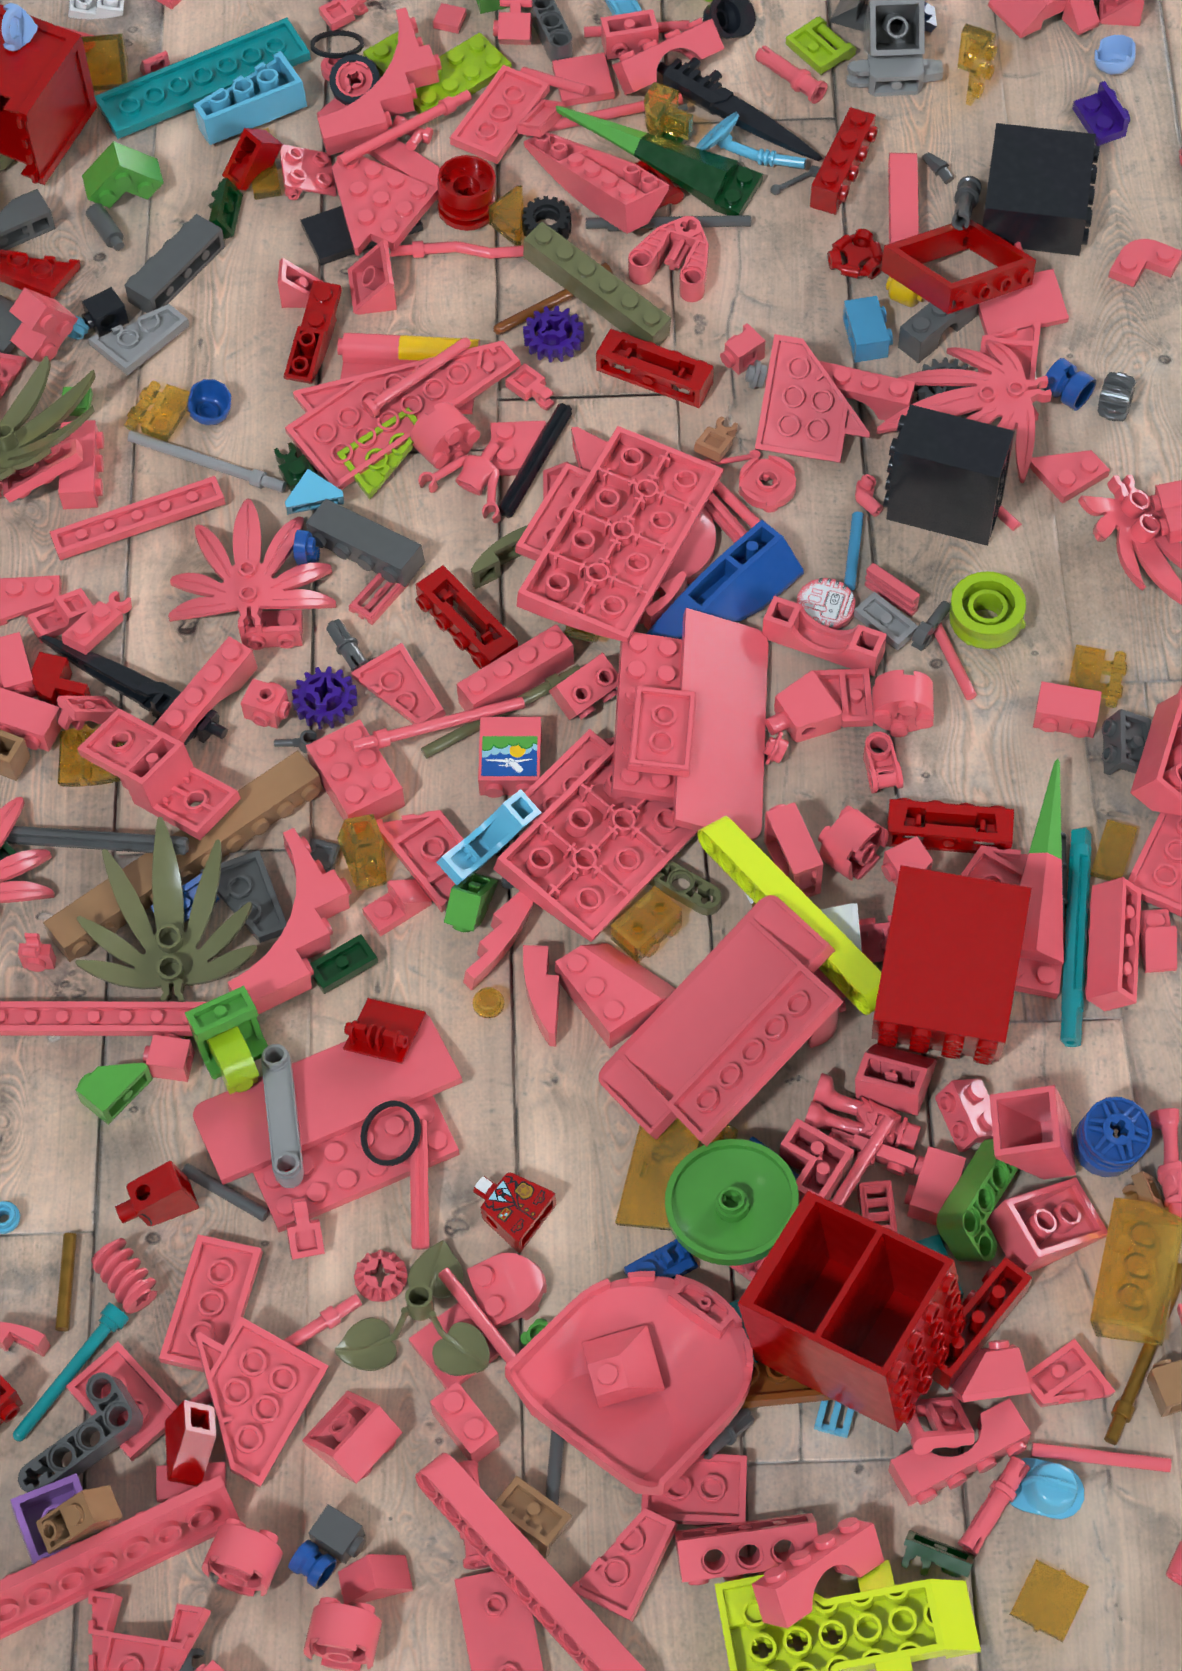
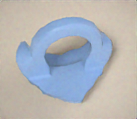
M8 3L3 6V9L6 11L1 26L2 36L5 41L3 47L14 52L25 46L26 43L31 42V39L37 32L38 25L19 5Z

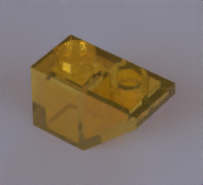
M374 814L344 819L337 839L356 890L386 885L384 841Z

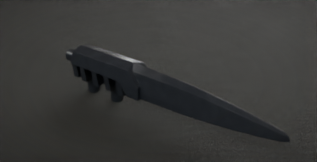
M695 57L683 65L682 60L678 58L669 66L663 62L658 64L657 72L663 75V84L666 88L675 93H681L683 98L711 115H718L725 119L732 113L737 112L739 118L736 126L816 161L823 159L815 150L782 125L736 97L732 91L722 88V83L718 82L722 75L718 70H714L709 76L706 75L703 78L701 71L698 70L701 62Z
M46 635L39 637L43 643L62 657L68 658L69 662L87 674L135 701L145 710L152 711V716L157 718L152 725L157 722L181 693L164 682H157L90 651L85 655L63 644L61 640ZM211 709L190 733L184 745H187L196 736H198L199 741L205 743L211 735L223 739L228 729L219 724L220 716L218 712Z

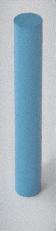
M858 511L852 513L844 584L851 591L855 590L864 518V514Z

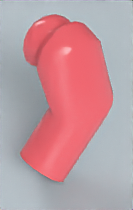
M866 474L856 484L855 499L859 505L873 517H876L882 512L884 507L873 497L874 486L876 485L875 478L872 475Z

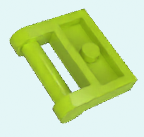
M820 16L786 36V45L820 75L843 60H850L857 51L854 45L850 42L846 43L827 26V22ZM818 34H821V35H822L827 41H829L837 50H835L830 44H828V43H827L822 37H820Z

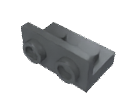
M1119 709L1103 722L1101 731L1103 734L1102 760L1104 774L1111 775L1118 769L1136 774L1150 730V718Z

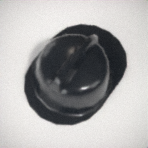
M713 0L703 12V22L713 19L720 38L731 39L745 36L755 26V10L749 0Z

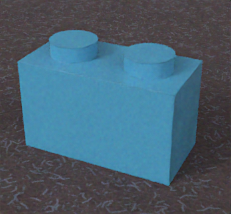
M871 296L844 301L842 319L854 362L887 358L889 346L893 345V335L891 328H886V310L884 306L880 307L878 297Z

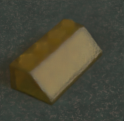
M1114 1197L1090 1322L1096 1336L1163 1346L1182 1246L1181 1217L1148 1201Z

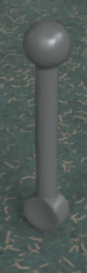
M813 165L809 168L808 172L781 185H773L771 193L779 195L781 190L810 176L816 177L820 168Z

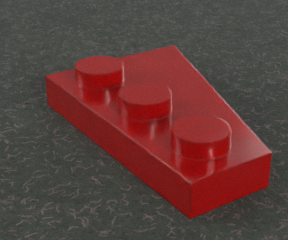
M0 249V282L21 290L27 288L52 299L56 297L81 268L80 260L70 259L68 263L56 261L54 256L45 255L44 259L31 258L24 252Z

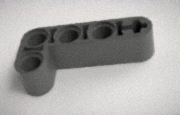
M104 1372L91 1376L86 1384V1394L97 1413L21 1468L18 1474V1483L23 1491H33L76 1473L79 1476L137 1434L143 1425V1415L121 1380ZM110 1383L111 1391L109 1395L102 1398V1388ZM128 1411L127 1422L119 1426L118 1418L120 1414ZM99 1431V1442L91 1447L90 1438L95 1432ZM71 1451V1462L63 1468V1456Z

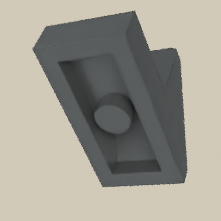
M840 0L831 17V23L864 32V19L868 4H865V0Z

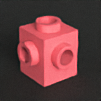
M253 678L241 701V707L245 719L251 720L261 727L270 726L278 729L281 720L286 719L289 715L291 702L288 700L286 689L274 682L266 683Z

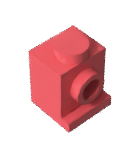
M746 323L743 325L742 333L732 336L725 343V350L720 354V358L726 367H731L740 375L747 370L749 364L753 365L755 360L761 361L765 358L766 340Z

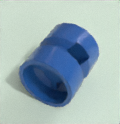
M1060 358L1046 373L1045 376L1048 377L1047 388L1042 389L1044 391L1051 390L1052 396L1055 398L1061 396L1063 404L1077 411L1093 393L1096 379L1084 371L1077 372V367L1065 358Z

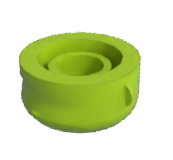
M990 571L977 572L962 579L951 590L950 625L954 633L967 645L979 649H996L1010 643L1020 630L1026 626L1024 620L1026 610L1025 595L1021 587L1006 575ZM990 610L998 616L983 618L976 614V611Z

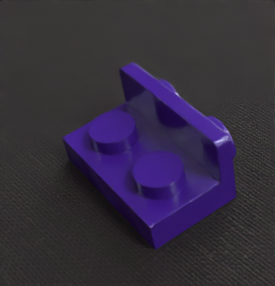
M1105 81L1099 83L1098 93L1073 101L1072 109L1086 131L1096 134V146L1126 136L1128 124L1130 123L1129 112L1121 106L1115 91L1110 89Z

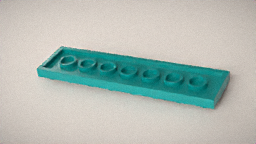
M286 17L95 96L97 107L116 138L120 139L194 108V104L218 89L231 87L233 80L239 76L245 78L255 72L254 67L260 63L268 64L273 61V55L280 51L292 67L311 60L310 51Z

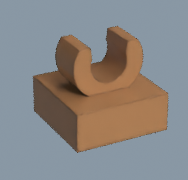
M1144 1171L1132 1175L1131 1178L1134 1185H1127L1122 1189L1123 1194L1127 1196L1137 1193V1200L1128 1205V1208L1134 1212H1139L1144 1208L1156 1212L1165 1208L1155 1177Z

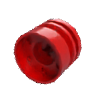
M462 155L445 161L440 167L438 173L439 193L437 210L440 218L446 225L458 230L469 231L487 225L493 218L495 211L496 175L493 167L487 161L477 156Z

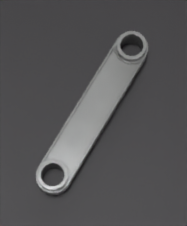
M273 1044L264 1049L261 1059L272 1169L276 1181L282 1187L294 1188L303 1180L304 1166L292 1061L289 1052L282 1045Z

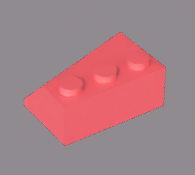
M608 943L580 945L555 961V974L559 975L561 986L610 1049L633 1035L676 989Z

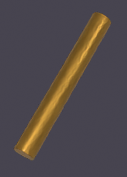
M75 1233L63 1234L55 1330L61 1332L69 1330L77 1238Z

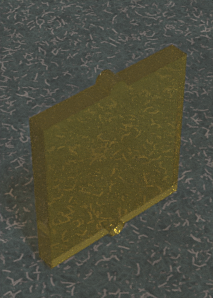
M1036 1559L1010 1615L1032 1626L1034 1632L1040 1630L1063 1642L1089 1586L1066 1575L1065 1570L1061 1569L1058 1571Z

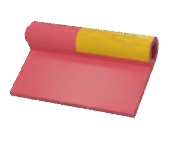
M345 332L343 338H338L337 353L342 355L343 358L340 379L435 357L462 338ZM469 338L471 341L469 348L480 346V339ZM475 398L458 410L462 414H472Z

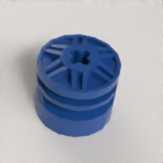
M1122 1097L1105 1098L1095 1103L1075 1127L1072 1137L1074 1155L1080 1165L1091 1174L1101 1177L1119 1176L1129 1171L1149 1148L1152 1138L1150 1119L1144 1109L1132 1100ZM1113 1128L1118 1130V1138L1112 1136L1114 1132Z

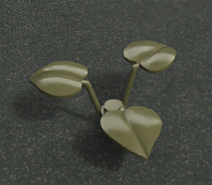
M445 1240L427 1249L410 1268L407 1278L409 1288L405 1294L407 1306L401 1309L402 1314L394 1332L390 1335L389 1326L384 1321L376 1318H367L357 1322L347 1331L340 1344L335 1348L336 1355L344 1363L364 1371H376L390 1365L397 1356V1349L392 1341L399 1337L407 1316H410L418 1321H424L429 1318L438 1334L442 1337V1339L435 1343L432 1355L435 1365L445 1374L463 1376L484 1371L488 1367L490 1353L483 1334L475 1326L464 1322L455 1323L446 1333L434 1311L433 1296L439 1299L453 1296L438 1277L439 1273L445 1268H449L461 1284L464 1281L461 1264L451 1252Z

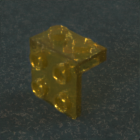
M966 23L961 32L957 68L970 72L966 104L972 106L976 98H981L986 79L991 80L995 65L992 62L996 56L998 46L995 45L996 33Z

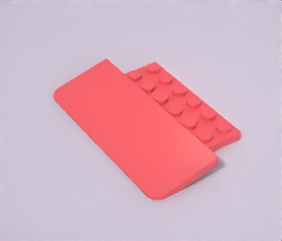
M686 608L683 614L682 639L633 632L628 642L620 641L611 795L673 803V825L698 831L712 822L728 816L752 841L759 837L762 831L763 751L765 748L768 640L767 637L762 635V631ZM636 685L697 692L689 777L627 770Z
M769 895L763 897L603 1065L599 1072L600 1084L654 1139L657 1140L678 1118L707 1147L843 1003L828 986L814 975V972L831 956L835 949L777 896Z
M427 1014L402 1064L343 1050L346 1041L292 1063L304 1166L303 1180L297 1187H282L276 1181L272 1169L263 1076L259 1077V1082L254 1083L247 1091L234 1092L230 1095L226 1091L199 1103L193 1111V1118L222 1185L253 1173L277 1230L280 1233L286 1230V1225L295 1223L291 1199L305 1198L310 1220L409 1177L410 1157L394 1166H382L371 1161L362 1149L361 1129L366 1117L376 1106L387 1101L403 1102L415 1110L419 1119L427 1121L428 1168L460 1155L455 1140L433 1095L463 1083L462 1077L434 1023ZM397 1106L389 1107L380 1111L373 1118L367 1132V1143L371 1153L380 1160H393L401 1156L409 1148V1122L413 1118L406 1109Z

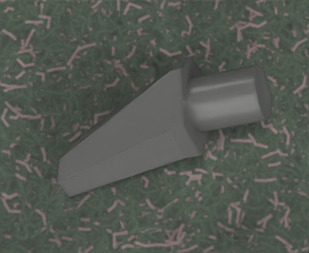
M930 152L922 156V159L936 176L939 175L945 184L950 183L954 179L948 170L949 164Z

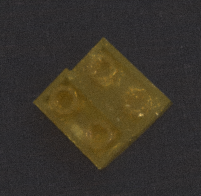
M85 724L81 730L71 728L60 732L58 784L60 786L83 787L120 781L119 777L84 759L78 752L77 748L97 729L92 730ZM119 742L115 747L123 746L124 743Z

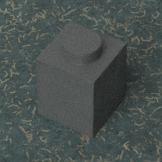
M327 1504L308 1532L312 1542L344 1564L348 1562L351 1556L356 1558L366 1542L363 1526Z

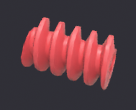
M119 1238L106 1244L95 1253L91 1263L93 1264L94 1271L100 1274L103 1283L108 1284L109 1291L115 1294L118 1303L123 1304L124 1311L132 1314L142 1310L156 1298L157 1291H151L156 1281L151 1277L145 1279L149 1273L147 1268L137 1270L141 1264L140 1259H130L134 1253L131 1248L123 1249L126 1241L124 1238Z

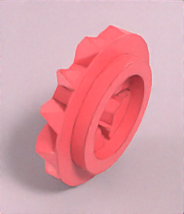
M381 1249L378 1252L367 1253L360 1262H357L354 1274L356 1288L362 1296L374 1302H385L394 1299L403 1291L407 1283V1269L404 1261L394 1252H384ZM380 1264H382L385 1273H390L389 1276H384L382 1287H379L376 1277L371 1276L377 1273Z

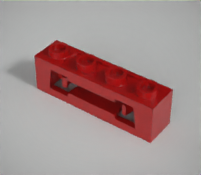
M610 328L596 352V371L700 408L713 385L714 366L703 360H696L682 355L678 351H671L660 347L651 341L638 339L626 332H619ZM618 364L624 366L625 369H631L630 373L617 369L615 366ZM673 385H676L679 389L689 390L690 395L674 390Z
M444 565L415 584L417 592L416 602L420 609L425 613L428 611L434 617L437 626L445 632L447 630L452 635L456 646L462 651L466 650L471 655L472 661L478 669H482L519 647L518 640ZM453 600L458 604V611L482 634L480 636L482 642L477 638L476 631L452 608L454 606Z
M909 798L890 799L887 817V831L889 835L886 846L895 847L911 839L902 838V836L923 837V840H919L926 850L975 854L981 845L997 847L1000 850L1011 849L1013 843L1014 809H1007L999 805L983 807L975 806L971 803H961L959 805L946 804L938 800L921 802L913 801ZM974 841L994 843V845L974 844Z

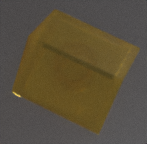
M123 33L82 37L94 91L110 90L129 82L128 56Z

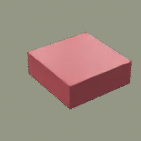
M441 3L433 20V28L458 34L467 16L466 8Z

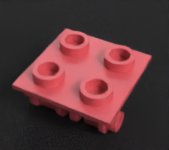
M283 144L280 150V161L284 187H286L285 195L290 200H296L303 190L336 197L331 155L327 156L326 152Z

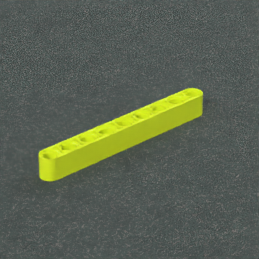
M724 816L698 830V840L705 852L755 903L765 896H777L835 949L819 969L860 1012L865 1015L874 1012L881 971L728 816Z

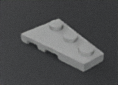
M167 304L139 316L137 322L122 327L120 324L111 328V333L101 337L95 335L88 338L91 347L128 376L190 325L188 318L170 304Z

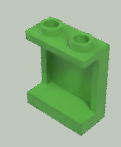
M245 986L185 1012L200 1056L212 1079H217L222 1075L209 1049L207 1039L238 1026L254 1061L262 1058V1052L268 1047L257 1020V1016H259L257 1009Z

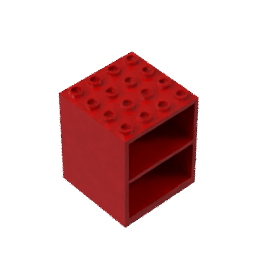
M900 865L873 1017L872 1039L878 1040V1045L896 1048L897 1043L910 1045L909 1050L918 1053H928L929 1049L941 1051V1056L951 1059H960V1055L973 1057V1062L984 1065H992L993 1061L999 1062L1006 1044L1032 888Z
M808 1190L738 1302L756 1361L896 1432H899L903 1423L908 1424L913 1418L916 1410L915 1403L920 1394L925 1395L928 1392L933 1381L932 1373L937 1365L941 1367L945 1363L949 1354V1344L954 1337L959 1338L966 1324L960 1297L961 1291L958 1285L959 1276L956 1273L955 1261Z

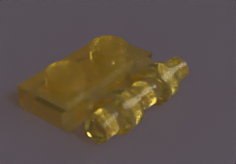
M151 381L148 387H144L139 394L140 400L137 405L132 406L127 413L128 419L124 425L127 429L134 431L136 426L142 423L141 430L143 434L168 442L188 410L187 404L190 392L169 384L160 392L161 385L156 381ZM154 404L151 411H148V407Z
M1076 645L1068 686L1102 692L1101 697L1106 698L1105 705L1109 708H1116L1118 699L1123 694L1122 677L1126 675L1128 667L1125 662L1126 653L1117 651L1112 661L1104 660L1106 650ZM1101 674L1110 676L1109 683H1100Z

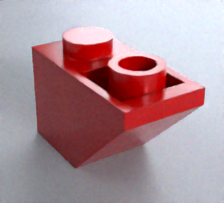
M183 1400L165 1420L167 1481L191 1486H198L202 1483L216 1439L214 1406Z

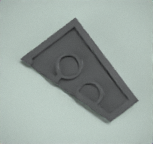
M257 850L222 862L217 893L233 913L237 912L246 903H252V910L244 925L259 943L281 936L287 922L260 851Z

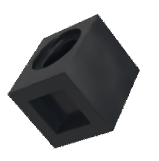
M112 287L82 301L85 312L82 314V318L89 326V330L93 328L99 337L112 332L111 328L120 324L124 326L129 323L125 305Z

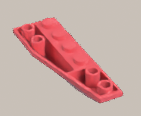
M546 132L542 137L534 136L524 141L525 148L558 184L593 213L626 234L649 224L669 190V184L632 162Z

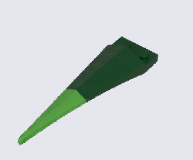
M556 106L558 114L635 156L688 191L714 211L726 216L742 215L763 181L762 173L738 165L737 160L565 107Z

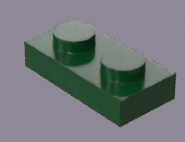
M362 934L311 962L310 964L314 971L312 977L323 994H326L376 965L378 959Z

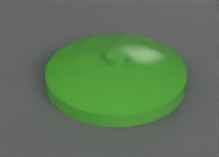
M744 1139L714 1141L707 1147L703 1145L689 1153L674 1169L665 1193L667 1220L677 1241L694 1256L713 1264L726 1266L749 1264L765 1258L799 1205L797 1183L787 1163L768 1147Z

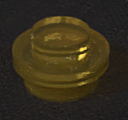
M482 988L473 997V1009L480 1017L494 1018L504 1009V997L501 992L494 988Z

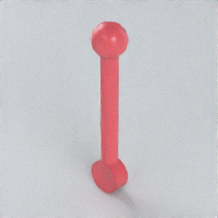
M751 450L749 454L723 458L720 462L709 458L703 461L713 465H721L750 460L755 457H759L760 460L761 453L758 450Z

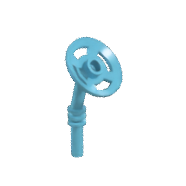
M737 112L732 113L717 124L696 146L698 149L707 150L718 145L727 151L756 161L758 165L763 163L764 166L769 164L770 167L781 165L805 169L806 158L776 154L775 150H772L770 153V150L767 149L764 152L762 148L758 151L732 141L733 137L730 133L739 118Z

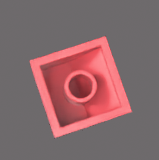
M347 1391L304 1437L302 1442L337 1473L357 1484L371 1472L373 1465L380 1457L394 1447L396 1440L403 1432L378 1404Z

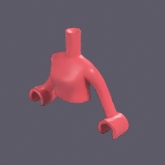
M489 441L481 456L464 455L434 473L423 472L418 479L419 485L423 488L426 482L432 481L429 484V491L434 493L438 488V480L463 467L461 473L455 479L456 483L463 489L481 496L487 486V503L482 508V514L484 519H486L489 513L495 512L492 518L493 523H499L501 512L496 504V488L500 472L491 460L500 446L493 441Z

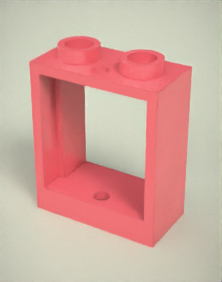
M795 802L772 807L766 812L764 843L772 861L808 898L820 894L824 864Z

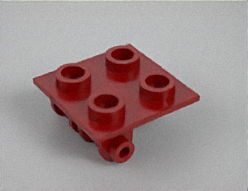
M367 998L358 1019L353 1020L352 1023L347 1022L345 1025L344 1033L349 1035L343 1050L402 1064L426 1015V1011Z

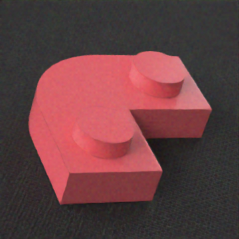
M1151 239L1134 240L1122 248L1109 271L1108 277L1132 287L1136 285L1145 268L1171 278L1182 259V251Z

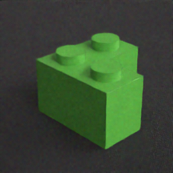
M115 141L107 147L82 175L88 200L101 203L108 208H111L125 192L148 200L164 183L157 158Z

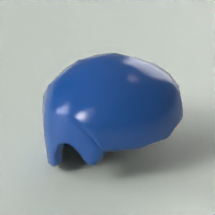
M203 379L191 387L187 404L188 412L196 422L203 425H218L229 414L232 399L231 393L225 384L215 379Z

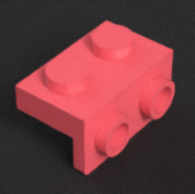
M981 1078L952 1080L935 1096L959 1152H966L975 1143H982L986 1139H993L990 1098Z

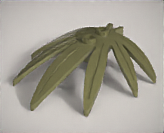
M48 356L43 358L0 422V481L15 474L16 470L31 466L51 454V447L70 436L94 413L92 405L77 419L48 435L82 401L96 378L94 370L90 371L57 401L22 426L40 401L49 377L51 364Z
M162 817L157 819L152 865L153 907L157 929L155 935L153 934L146 911L129 879L108 850H102L106 872L117 903L129 927L146 950V953L141 954L115 933L93 921L78 916L77 921L98 945L115 958L134 967L132 969L120 964L98 960H76L75 963L80 969L98 979L122 987L134 989L162 988L163 994L160 1002H169L171 999V988L174 986V995L178 1002H186L183 996L185 986L200 985L221 979L239 969L257 952V946L250 945L230 951L212 960L240 932L252 910L251 902L246 903L210 936L200 949H196L211 918L218 893L222 861V844L219 839L214 843L200 878L189 917L187 932H184V896L179 865L171 837Z

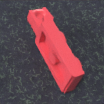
M834 1128L831 1129L829 1134L830 1137L853 1149L854 1154H856V1160L869 1141L868 1138L857 1134L853 1136ZM882 1144L869 1165H874V1162L886 1165V1170L893 1174L905 1176V1173L914 1175L917 1157L916 1155Z

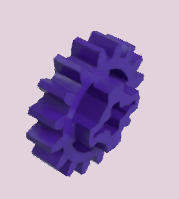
M546 306L544 307V313L541 314L538 311H534V319H526L527 326H523L524 345L529 346L530 354L537 352L538 360L546 356L549 363H552L555 357H558V360L563 362L564 355L572 358L574 357V350H581V342H584L583 322H579L577 314L570 316V309L567 308L560 312L559 306H555L554 311H550Z
M330 666L327 667L326 672H321L319 667H316L314 675L308 672L304 673L305 681L297 679V689L292 690L293 708L297 711L299 720L306 718L307 726L310 727L316 722L318 729L322 730L324 724L328 723L330 728L333 729L335 726L334 722L337 720L342 724L346 723L345 714L348 716L354 715L353 707L358 705L356 685H353L350 676L344 678L343 670L340 669L334 674Z

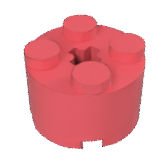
M449 402L434 405L435 411L430 415L426 413L421 415L410 435V439L414 442L412 444L413 447L436 469H441L455 459L467 455L480 437V432Z
M892 670L879 675L875 679V685L872 689L873 722L877 726L890 731V735L893 737H904L908 732L932 727L934 719V694L931 678L918 671H914V675H904V670Z
M848 805L841 811L839 818L832 826H826L821 831L818 837V841L822 843L819 855L824 863L847 879L853 881L854 877L859 880L879 860L880 856L876 852L880 845L884 848L886 847L889 834L887 829L859 810Z
M228 1518L226 1523L221 1525L216 1532L202 1564V1571L208 1577L211 1572L219 1577L218 1585L235 1593L253 1597L255 1591H260L261 1596H265L283 1556L282 1549L277 1545L279 1538L268 1530L257 1532L247 1528L243 1522L237 1519Z
M320 1598L319 1605L315 1606L312 1611L303 1650L305 1656L312 1660L313 1654L322 1658L321 1665L337 1670L360 1671L361 1664H367V1670L372 1668L382 1627V1621L375 1615L376 1608L367 1603H356L354 1606L341 1604L335 1598Z

